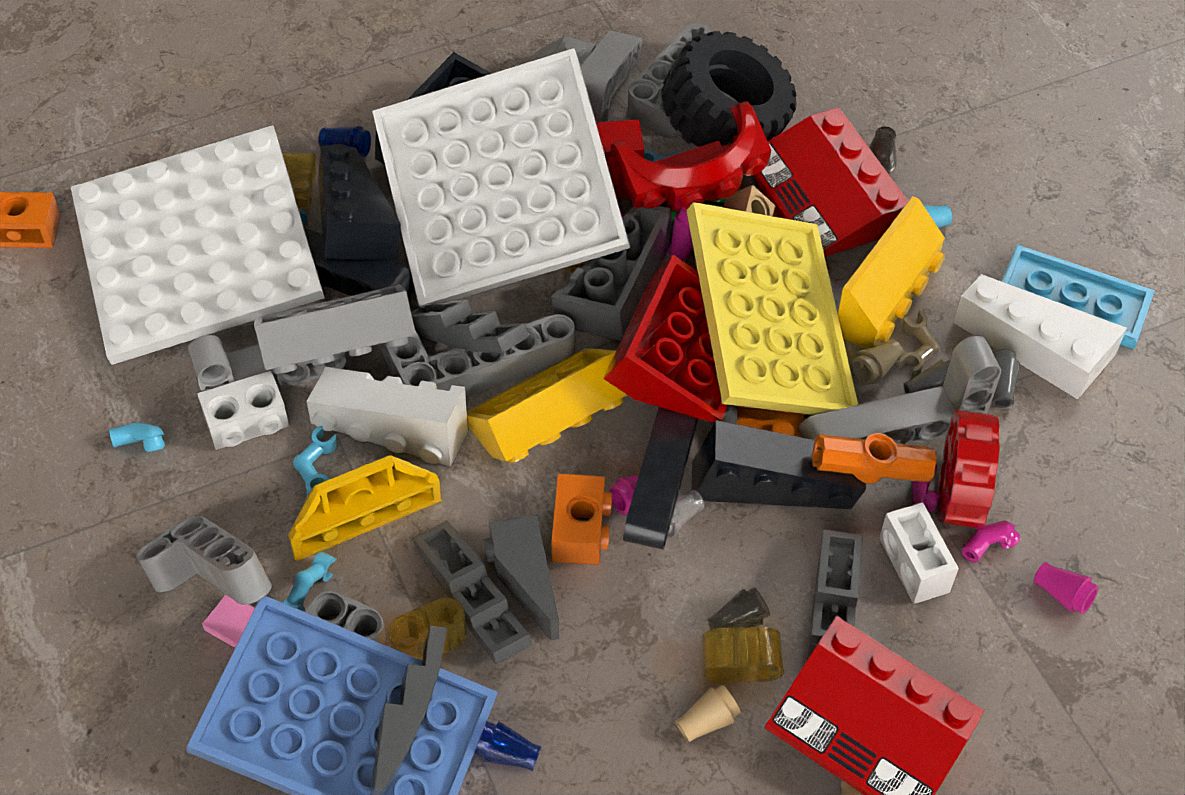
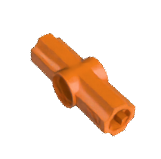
M873 433L866 440L819 434L814 441L812 453L813 467H817V470L854 474L857 479L868 484L877 483L882 477L930 482L934 477L937 463L935 450H931L930 447L895 443L892 438L882 433Z

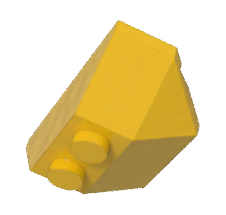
M389 455L315 485L310 489L288 534L295 561L297 562L441 502L440 480L438 476L433 472Z

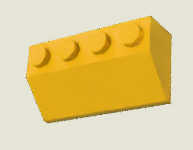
M914 196L911 197L843 287L838 310L843 339L863 349L876 346L880 341L885 343L889 340L895 328L894 322L896 319H904V315H907L911 307V299L914 294L917 296L922 294L929 280L928 275L930 272L937 273L944 261L945 254L941 253L945 237L920 199Z
M593 348L580 350L468 410V427L492 458L508 461V463L522 460L529 455L528 449L539 443L540 445L550 444L561 437L560 432L568 427L577 428L583 426L593 419L592 414L601 409L604 411L611 410L624 402L623 397L627 396V394L603 379L616 351Z

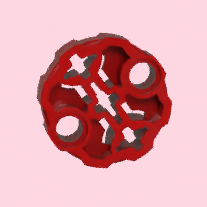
M959 410L953 411L949 429L946 433L939 479L938 517L942 524L977 529L984 528L992 506L999 463L1000 424L998 416Z

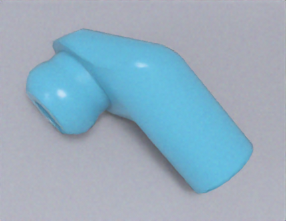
M136 422L109 429L113 447L143 441L145 451L153 452L161 450L165 446L162 439L164 432L160 427Z

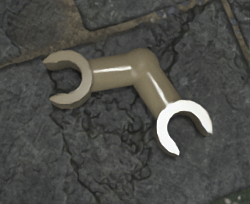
M920 310L917 317L919 324L911 323L904 315L902 326L903 331L907 335L916 337L921 344L915 352H906L899 359L898 371L908 364L915 366L911 379L922 373L923 364L940 349L939 342L926 327L928 319L926 314Z

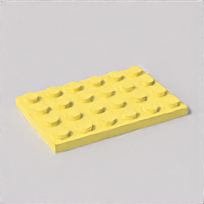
M693 202L686 211L722 404L809 415L858 405L818 225Z

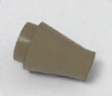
M890 339L885 343L858 351L850 364L854 378L865 385L879 383L900 359L901 355L904 354L903 348L898 341Z

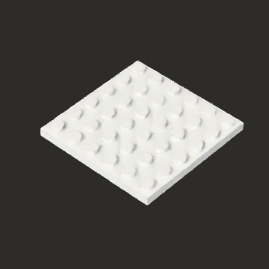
M575 48L372 111L398 220L401 223V233L413 283L421 308L436 302L458 300L630 248Z
M273 125L71 187L106 356L111 365L254 321L256 317L282 312L324 299L284 157Z

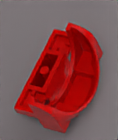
M743 101L730 108L736 123L737 135L733 136L732 140L734 143L721 146L720 141H716L651 162L641 157L624 142L619 141L611 144L610 149L620 171L619 189L623 199L631 198L635 209L644 206L645 208H654L663 204V207L671 208V211L676 210L678 212L681 208L687 210L693 202L703 204L708 199L710 201H717L735 194L740 189L743 174L751 176L764 170L768 166L772 151L752 106L747 101Z

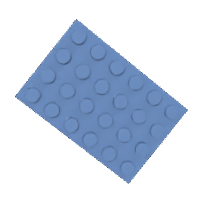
M264 596L258 601L187 745L186 752L290 795H370L382 710L385 703L399 705L402 678L407 665H421L422 660ZM440 668L420 728L401 768L383 795H458L498 692Z

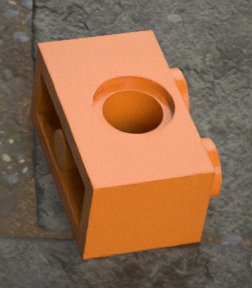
M0 192V247L54 248L61 219L54 194L42 192Z
M558 474L551 541L552 562L599 565L600 550H608L610 526H602L603 516H611L612 493L605 492V477ZM577 518H587V519H589V520H587V521H578V520H576V519H577Z

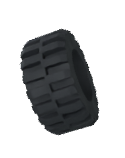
M713 31L694 37L692 41L687 42L663 81L664 86L661 89V97L664 102L665 114L671 117L670 124L675 131L679 130L682 133V139L688 144L691 142L697 147L720 141L721 146L734 143L732 140L733 136L737 135L736 123L730 108L740 102L747 101L754 109L767 141L773 139L786 128L793 118L797 105L795 86L793 83H790L792 81L791 75L787 69L784 70L781 67L782 62L778 57L770 55L768 53L769 49L762 44L758 46L752 42L753 39L746 36L742 38L737 37L736 33L733 32L721 34L720 31ZM724 93L730 95V96H731L732 98H734L736 101H734V100H732L731 98L727 97Z

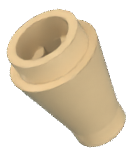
M721 685L716 689L710 687L683 716L675 720V723L685 740L689 743L697 737L734 724V718L740 715L741 711L725 686Z

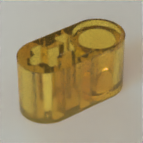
M282 152L298 209H310L316 179L315 153Z
M441 598L396 617L388 629L391 648L422 660L424 640L427 635L426 631L429 630L430 626L447 628L443 654L458 648L466 638L463 606L455 599ZM408 637L417 639L410 644L401 643L403 639Z
M769 627L716 628L705 632L702 636L704 676L709 681L718 683L769 682L779 679L784 674L781 634L776 629Z

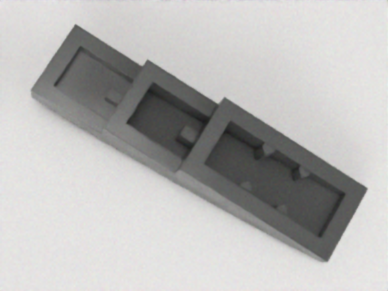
M467 299L436 302L424 308L418 306L411 310L417 334L450 347L475 352L503 353L529 337L525 323L501 325L496 311L472 313Z
M448 520L413 538L416 548L437 582L495 664L532 645L529 633L509 610L507 599L487 576L484 563Z
M823 529L807 660L836 616L855 626L863 535Z
M429 627L424 640L421 665L408 664L402 678L399 705L385 703L379 721L370 795H383L401 768L420 728L440 671L447 628Z

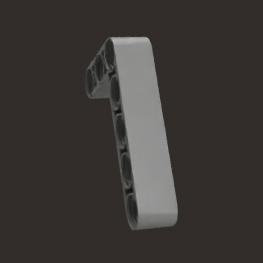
M560 314L525 324L529 337L503 353L475 352L455 348L428 357L417 333L415 336L408 337L409 343L387 348L385 342L379 344V347L393 377H400L403 384L419 386L421 381L434 382L437 386L436 389L449 391L452 385L465 387L466 397L549 368L573 355L575 350V326L569 317Z
M972 336L964 339L954 348L943 386L816 414L805 419L799 425L798 430L802 438L815 440L819 434L866 440L873 433H882L892 438L895 443L908 445L946 437L954 410L982 414L988 413L1001 376V368L986 339L983 336Z

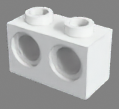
M271 370L197 393L215 450L236 446L243 441L262 435H270L280 429L289 427L285 405Z
M924 503L886 513L879 539L912 603L916 604L950 593L959 568Z

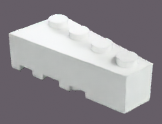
M982 274L961 295L953 322L974 336H983L987 343L997 350L1014 352L1016 359L1021 365L1076 399H1079L1116 355L1127 330L1126 327Z
M326 367L306 401L310 421L317 427L323 426L325 431L334 430L350 435L353 439L360 442L369 441L379 444L395 453L404 452L414 455L430 464L439 463L451 467L468 433L465 387L452 385L449 391L436 389L437 386L434 382L421 381L419 386L403 384L400 377L387 376L382 381L374 380L369 373Z

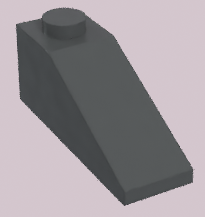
M537 515L489 522L490 538L483 539L486 562H494L497 578L549 639H559V617Z

